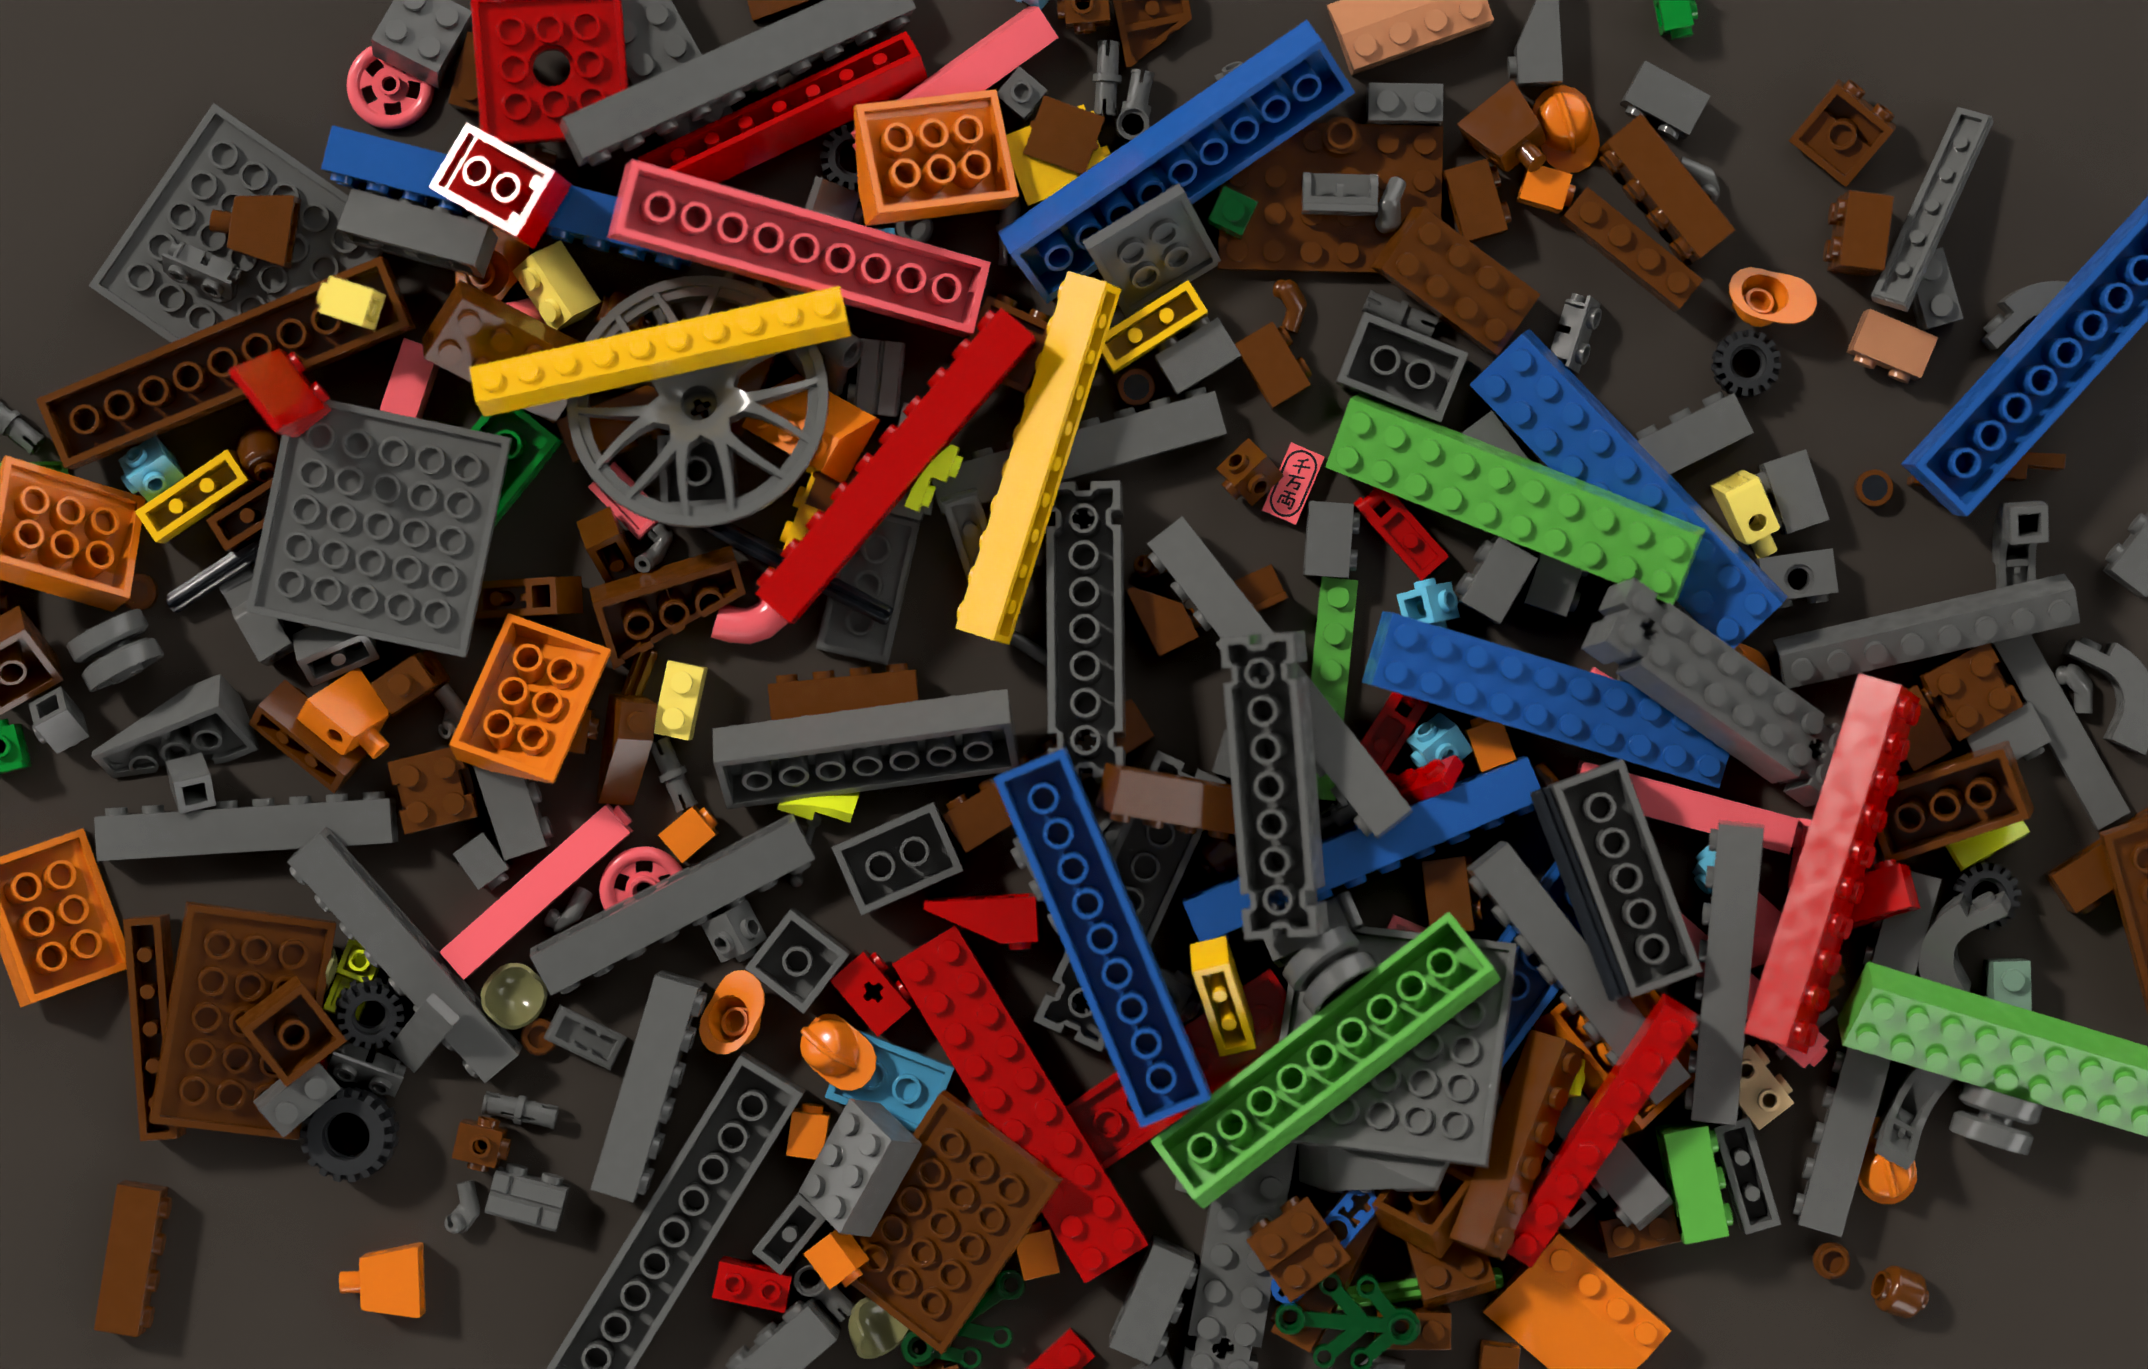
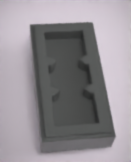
M563 1005L558 1007L543 1037L545 1040L610 1071L627 1039L625 1035Z

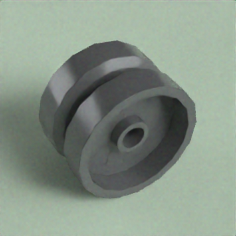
M134 609L115 616L85 631L67 643L66 647L74 662L86 663L99 658L87 666L82 674L90 692L125 681L164 656L156 638L146 637L131 643V641L144 634L149 626L141 609Z
M1347 926L1336 927L1317 937L1300 950L1284 968L1283 976L1296 993L1305 992L1302 1002L1313 1016L1378 967L1367 952L1357 953L1360 942Z
M1963 1082L1958 1098L1963 1104L1979 1109V1113L1975 1114L1964 1110L1954 1112L1949 1130L1988 1145L2029 1155L2034 1137L2029 1131L2013 1126L2014 1121L2028 1125L2039 1123L2044 1106Z

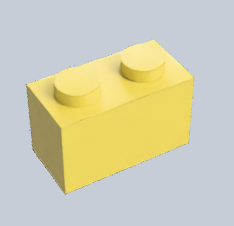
M561 240L532 253L512 271L547 325L556 330L565 328L583 319L601 303V300Z
M330 276L328 283H322L316 303L321 305L319 312L375 331L386 295L373 289Z
M674 660L667 661L656 713L655 734L687 741L693 739L708 668Z

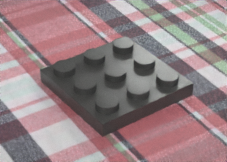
M1179 183L1082 241L1105 282L1122 289L1117 303L1126 318L1187 280L1189 282L1218 266V262L1221 261Z

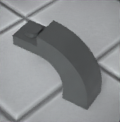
M2039 282L2020 288L2001 299L1997 305L2006 315L2004 317L2000 313L1996 315L1983 328L1987 334L1980 341L1989 351L1998 349L2027 320L2039 315L2068 282Z
M2044 501L2002 503L1999 506L1994 521L1992 562L1996 565V589L2036 580L2037 543L2049 542L2048 505Z
M2081 637L2080 641L2068 640L2062 654L2099 671L2108 679L2113 687L2116 708L2103 739L2135 754L2145 755L2148 750V671L2132 652L2118 643H2107L2102 653L2100 652L2102 645L2088 638Z
M2005 891L1995 895L1992 892L1984 893L1972 901V905H1970L1965 893H1962L1951 899L1938 911L1931 921L1922 943L1919 956V974L1921 978L1969 992L1972 983L1960 963L1957 944L1969 932L2008 915L2011 902Z
M1907 1065L1878 1121L1873 1136L1877 1139L1874 1152L1907 1170L1915 1160L1920 1136L1929 1114L1940 1096L1954 1079Z

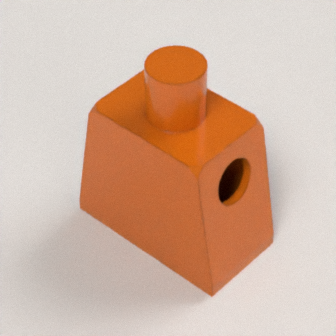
M359 667L308 698L297 717L303 725L341 755H346L361 745L375 759L385 752L390 745L379 733L389 717V711Z
M424 1242L364 1254L359 1258V1271H340V1293H360V1307L363 1311L420 1318L426 1312Z

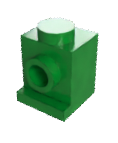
M1653 0L1660 36L1670 34L1671 40H1676L1693 35V20L1698 19L1695 0Z
M8 718L0 720V739L6 744L5 751L0 753V774L31 767L22 724L10 725Z

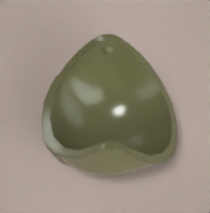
M508 963L494 971L484 983L480 995L482 1008L499 1026L505 1029H519L527 1026L540 1015L547 1001V987L542 978L528 966L520 963Z
M868 1297L859 1300L854 1305L848 1322V1332L852 1345L858 1356L863 1359L877 1358L890 1352L902 1343L904 1337L911 1331Z

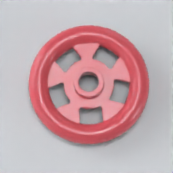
M372 46L363 50L349 69L347 94L350 104L360 118L370 125L381 129H400L415 123L426 113L434 97V86L408 73H404L402 70L393 67V65L373 56ZM378 59L384 65V68L377 71L374 77H372L366 69L372 62ZM389 78L396 80V87L392 91L384 89V82ZM410 81L420 83V92L417 99L407 97ZM372 86L377 100L368 104L364 99L362 89ZM386 103H401L402 113L395 115L386 114Z
M649 846L627 849L615 856L604 869L599 886L602 906L605 910L638 893L637 886L639 884L647 883L650 886H654L660 882V876L667 874L671 876L683 870V868L673 856L661 849ZM636 862H653L652 872H637ZM619 873L629 876L624 891L614 888Z

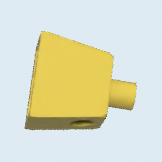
M1742 469L1710 485L1735 538L1746 545L1751 544L1757 559L1765 558L1775 553L1778 549L1771 534L1778 531L1780 526L1759 477ZM1754 516V520L1749 524L1751 517Z

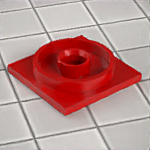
M470 0L480 130L506 145L566 141L559 127L563 117L628 88L622 0ZM558 51L568 59L570 74L562 84L546 86L535 77L533 72L534 62L543 52Z

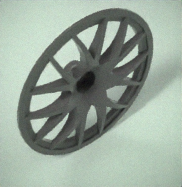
M700 275L669 279L648 286L620 302L599 321L585 342L621 333H629L631 331L628 327L658 308H661L669 323L679 322L668 306L677 302L707 299L699 317L712 314L717 300L747 307L778 299L758 287L726 277ZM813 344L795 348L803 365L806 380L770 389L744 392L738 389L737 385L740 376L753 366L786 351L641 382L653 387L659 395L648 405L590 408V394L568 398V425L577 454L591 478L604 493L634 514L651 521L671 526L708 527L730 523L747 517L767 507L782 496L806 470L819 447L828 415L829 391L827 374L817 345ZM808 390L807 414L802 431L783 417L763 407V405ZM700 404L704 408L711 406L708 409L709 416L704 419L701 415L695 416L697 414L695 407ZM744 417L762 420L798 438L799 441L790 457L778 469L732 434L731 424ZM590 418L635 421L609 446L603 455L600 454L593 436ZM656 428L669 430L671 439L632 488L621 480L607 465L624 447L639 436ZM704 441L715 446L718 452L727 502L711 506L689 507L688 464L691 450ZM729 450L771 474L772 477L755 490L735 499ZM676 459L678 487L682 506L660 502L641 494Z

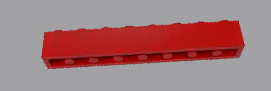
M907 31L637 158L639 162L718 184L854 120L855 105L894 101L926 80L928 78L920 53Z
M1663 993L1533 1185L1528 1197L1527 1207L1522 1213L1515 1230L1513 1243L1507 1251L1508 1254L1530 1268L1534 1266L1697 1026L1695 1012Z

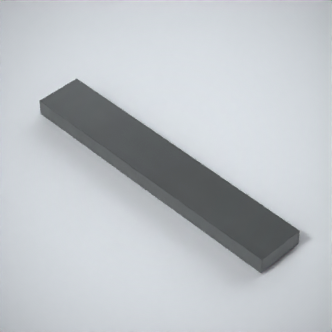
M1961 107L1956 108L1887 259L1885 270L1882 271L1871 294L1873 302L1908 312L1994 123L1992 116Z
M2028 634L1991 643L2023 701H2031L2052 739L2047 744L2094 828L2100 830L2129 814L2131 811L2032 635Z

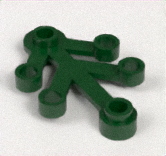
M1015 1270L1001 1272L996 1278L995 1287L984 1295L957 1336L991 1342L997 1348L1008 1347L1013 1341V1332L1009 1327L996 1326L993 1328L970 1322L1003 1299L1015 1300L1021 1297L1026 1289V1281H1024L1023 1275ZM1009 1278H1014L1018 1282V1288L1014 1292L1007 1291L1005 1283ZM1001 1329L1005 1330L1008 1334V1339L1004 1344H999L995 1339L996 1332ZM912 1331L904 1337L901 1345L903 1357L914 1366L928 1365L936 1358L961 1363L967 1369H975L983 1361L982 1352L973 1346L966 1347L963 1350L949 1347L946 1352L940 1354L926 1343V1352L919 1355L915 1352L914 1345L922 1339ZM970 1350L977 1354V1362L973 1365H969L965 1361V1354Z
M1336 1272L1328 1276L1336 1279V1287L1332 1289L1326 1288L1323 1285L1324 1280L1319 1283V1287L1324 1294L1330 1295L1346 1314L1305 1311L1297 1303H1283L1275 1313L1277 1328L1287 1335L1300 1332L1304 1326L1344 1330L1328 1344L1323 1343L1315 1347L1313 1351L1314 1363L1323 1369L1331 1367L1335 1362V1358L1366 1332L1381 1334L1367 1347H1357L1351 1352L1350 1362L1354 1369H1369L1372 1366L1373 1360L1393 1344L1400 1346L1411 1344L1417 1339L1421 1329L1418 1316L1410 1309L1395 1308L1379 1289L1378 1280L1372 1274L1361 1275L1357 1279L1356 1289L1361 1297L1371 1300L1383 1317L1368 1316L1341 1284V1278ZM1366 1280L1372 1281L1375 1285L1374 1289L1370 1292L1363 1291L1360 1288L1362 1282ZM1286 1311H1294L1297 1314V1318L1293 1322H1287L1284 1320L1283 1314ZM1399 1320H1405L1408 1322L1409 1327L1401 1332L1395 1329V1323ZM1326 1350L1330 1352L1331 1358L1326 1362L1320 1361L1317 1358L1320 1351ZM1363 1353L1369 1359L1366 1364L1359 1365L1354 1361L1356 1355Z

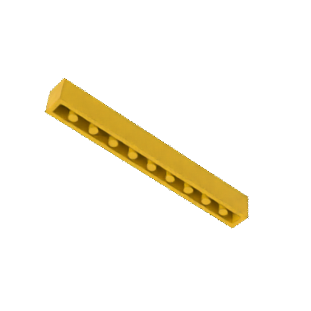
M1067 271L1066 278L1058 289L1056 310L1054 316L1050 318L1047 324V338L1043 351L1036 359V373L1033 383L1025 394V408L1021 421L1013 432L1014 443L1010 456L1003 464L1002 481L998 494L994 496L991 502V516L987 529L980 537V551L976 563L968 575L969 586L964 601L961 602L957 610L958 621L956 629L1010 645L1122 290L1108 282Z
M840 286L474 366L469 369L476 404L483 416L487 417L850 337L851 333Z

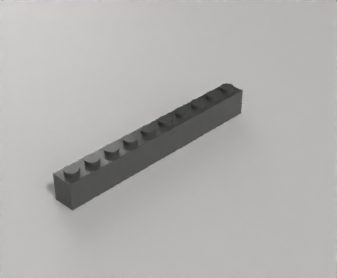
M824 0L562 118L559 127L579 167L590 163L591 167L600 165L612 157L610 153L622 147L625 152L633 150L645 143L644 137L655 132H657L658 136L666 135L679 127L677 123L690 117L692 121H697L712 112L711 107L724 102L725 106H730L746 97L744 92L755 87H757L758 91L766 90L779 82L777 77L790 72L791 76L799 75L812 67L810 63L823 57L825 62L842 55L845 52L843 48L856 42L857 46L860 47L877 38L876 33L889 28L890 32H894L910 23L909 18L915 11L916 6L913 0Z
M1183 516L1147 543L1153 551L1148 558L1161 574L1168 570L1176 581L1170 586L1183 603L1189 598L1198 610L1193 615L1206 632L1213 628L1220 638L1261 634L1262 643H1264L1265 634L1274 633ZM1219 640V641L1216 642L1215 644H1216V645L1219 647V649L1221 650L1220 640ZM1298 664L1299 676H1307ZM1262 667L1261 675L1269 677L1270 669ZM1308 677L1316 773L1320 778L1327 774L1333 781L1335 786L1330 791L1343 807L1349 803L1358 813L1353 820L1367 837L1373 833L1377 839H1380L1412 814L1413 810Z
M1911 871L1921 909L1873 922L1871 929L1877 930L1873 945L1867 943L1861 965L1866 966L1867 962H1871L1915 976L1922 943L1928 930L1942 879ZM1846 1046L1844 1051L1837 1050L1831 1070L1837 1073L1834 1087H1826L1822 1101V1107L1827 1108L1823 1123L1817 1121L1812 1137V1143L1817 1144L1814 1158L1807 1157L1802 1173V1178L1807 1180L1804 1194L1797 1192L1793 1204L1792 1214L1798 1215L1796 1219L1798 1225L1842 1237L1889 1070L1890 1059Z

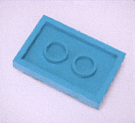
M858 1030L868 1039L875 1050L877 1061L873 1077L864 1087L853 1091L840 1090L829 1084L825 1098L846 1105L849 1099L881 1103L906 1129L914 1132L938 1095L947 1089L954 1066Z

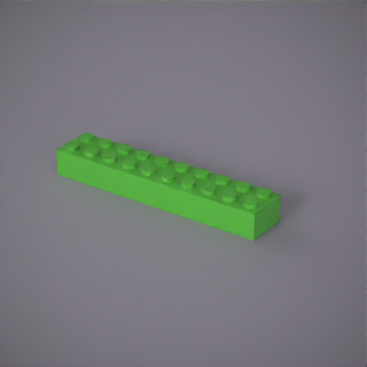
M1361 393L1349 400L1325 466L1328 469L1615 583L1636 578L1657 593L1656 599L1665 603L1669 602L1672 605L1680 596L1705 532L1704 528Z
M1448 912L1211 1095V1100L1197 1105L1154 1138L1151 1143L1192 1199L1204 1209L1498 983L1501 978L1452 914Z
M1867 962L1837 1019L1843 1046L2148 1137V1046L1871 962Z

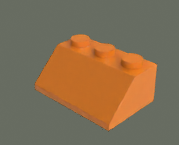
M795 374L774 387L806 380V378ZM808 390L763 405V407L783 417L802 431L807 414ZM829 392L825 430L809 466L839 483L846 481L880 420ZM747 417L741 426L790 455L799 441L798 438L762 420Z

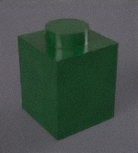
M1224 186L1207 224L1241 240L1258 202Z

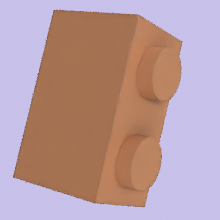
M1868 309L1862 313L1847 353L1855 356L1853 360L1855 363L1869 369H1874L1878 365L1889 370V377L1908 384L1910 379L1915 381L1922 378L1938 337L1875 310Z

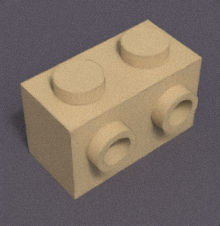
M1744 1042L1738 1107L1744 1114L1750 1117L1751 1124L1760 1130L1794 1104L1789 1097L1793 1090L1780 1073L1775 1077L1766 1067L1771 1061L1757 1044L1751 1047L1748 1043Z

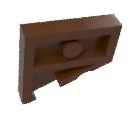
M1113 0L1126 68L1132 67L1175 31L1192 20L1189 0Z

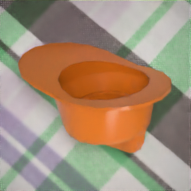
M1566 85L1553 86L1543 91L1536 99L1533 107V113L1540 122L1547 139L1541 146L1542 153L1546 156L1547 162L1556 170L1574 173L1586 169L1597 158L1598 149L1600 148L1599 133L1589 102L1585 95L1576 88Z
M493 228L492 230L498 237L484 279L455 271V283L457 285L459 280L501 301L517 282V278L512 271L530 255L529 247L497 228Z
M1748 267L1736 272L1729 283V295L1733 301L1732 309L1736 311L1740 319L1751 326L1764 327L1771 325L1773 322L1781 324L1800 323L1813 315L1817 306L1816 294L1812 287L1803 279L1792 275Z
M738 970L726 975L720 982L700 1019V1037L708 1050L716 1054H730L749 1044L757 1036L761 1024L760 1017L765 1005V993L757 977L746 970Z
M824 1014L816 1017L807 1027L801 1029L800 1032L803 1035L801 1037L800 1049L803 1058L815 1072L831 1085L840 1090L853 1091L864 1087L872 1079L877 1061L874 1047L864 1035L845 1019L836 1014Z
M1875 1117L1858 1182L1863 1193L1872 1201L1880 1204H1895L1906 1199L1914 1190L1917 1182V1168L1915 1160L1906 1170L1874 1152L1877 1139L1873 1136L1880 1117Z

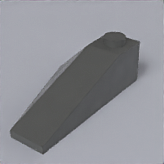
M221 674L188 686L93 750L91 757L111 778L154 773L158 770L159 766H166L165 761L202 753L205 760L213 759L214 764L225 763L259 750V743L253 727L249 725L250 719L241 696Z
M1298 1143L1299 1182L1330 1194H1343L1344 1190H1360L1362 1193H1374L1376 1189H1394L1397 1192L1437 1191L1450 1164L1440 1161Z

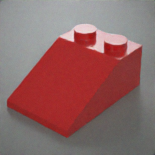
M466 123L429 188L500 231L534 249L572 184L554 170Z
M277 349L237 365L228 371L271 428L277 433L297 438L332 411L326 403L330 399L329 395L317 381L312 384L303 374L307 369L305 364L293 351L287 354L286 351Z
M1034 893L926 898L924 901V910L1000 944L1008 943L1009 950L1031 949V942H1038L1037 898Z

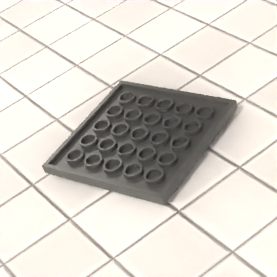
M213 103L88 286L172 343L381 256L383 252L348 243L337 230L349 197L347 194ZM293 195L301 199L291 269L228 249V234L212 232L209 229L212 210L232 212L235 196ZM182 241L206 252V257L202 262L203 265H208L212 255L237 264V269L242 270V276L238 284L232 283V301L222 296L220 298L209 296L200 287L191 283L182 284L172 280L163 271L162 254H168V250L173 242L179 244Z
M332 400L326 401L332 411L299 437L295 438L282 434L245 612L467 658L512 438Z
M1366 926L1352 931L1360 942L1357 953L1367 952L1378 966L1421 934L1419 932ZM1471 939L1494 967L1501 980L1291 1142L1488 1168L1519 951L1518 945L1515 943ZM1289 983L1279 1042L1313 1017L1312 1013L1302 1002L1305 992L1296 993Z

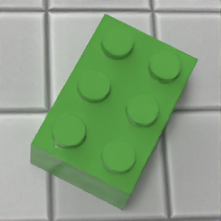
M1691 1119L1654 1126L1668 1195L1674 1201L1672 1205L1681 1241L1686 1245L1729 1236L1728 1226L1733 1225V1217L1729 1203H1725L1721 1196L1720 1189L1726 1188V1182L1722 1167H1718L1714 1160L1713 1153L1719 1152L1715 1131L1710 1130V1127L1705 1123L1692 1121Z

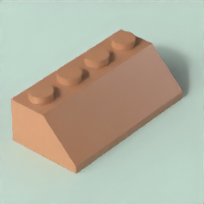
M1340 0L1327 5L1351 76L1489 27L1494 21L1487 0Z

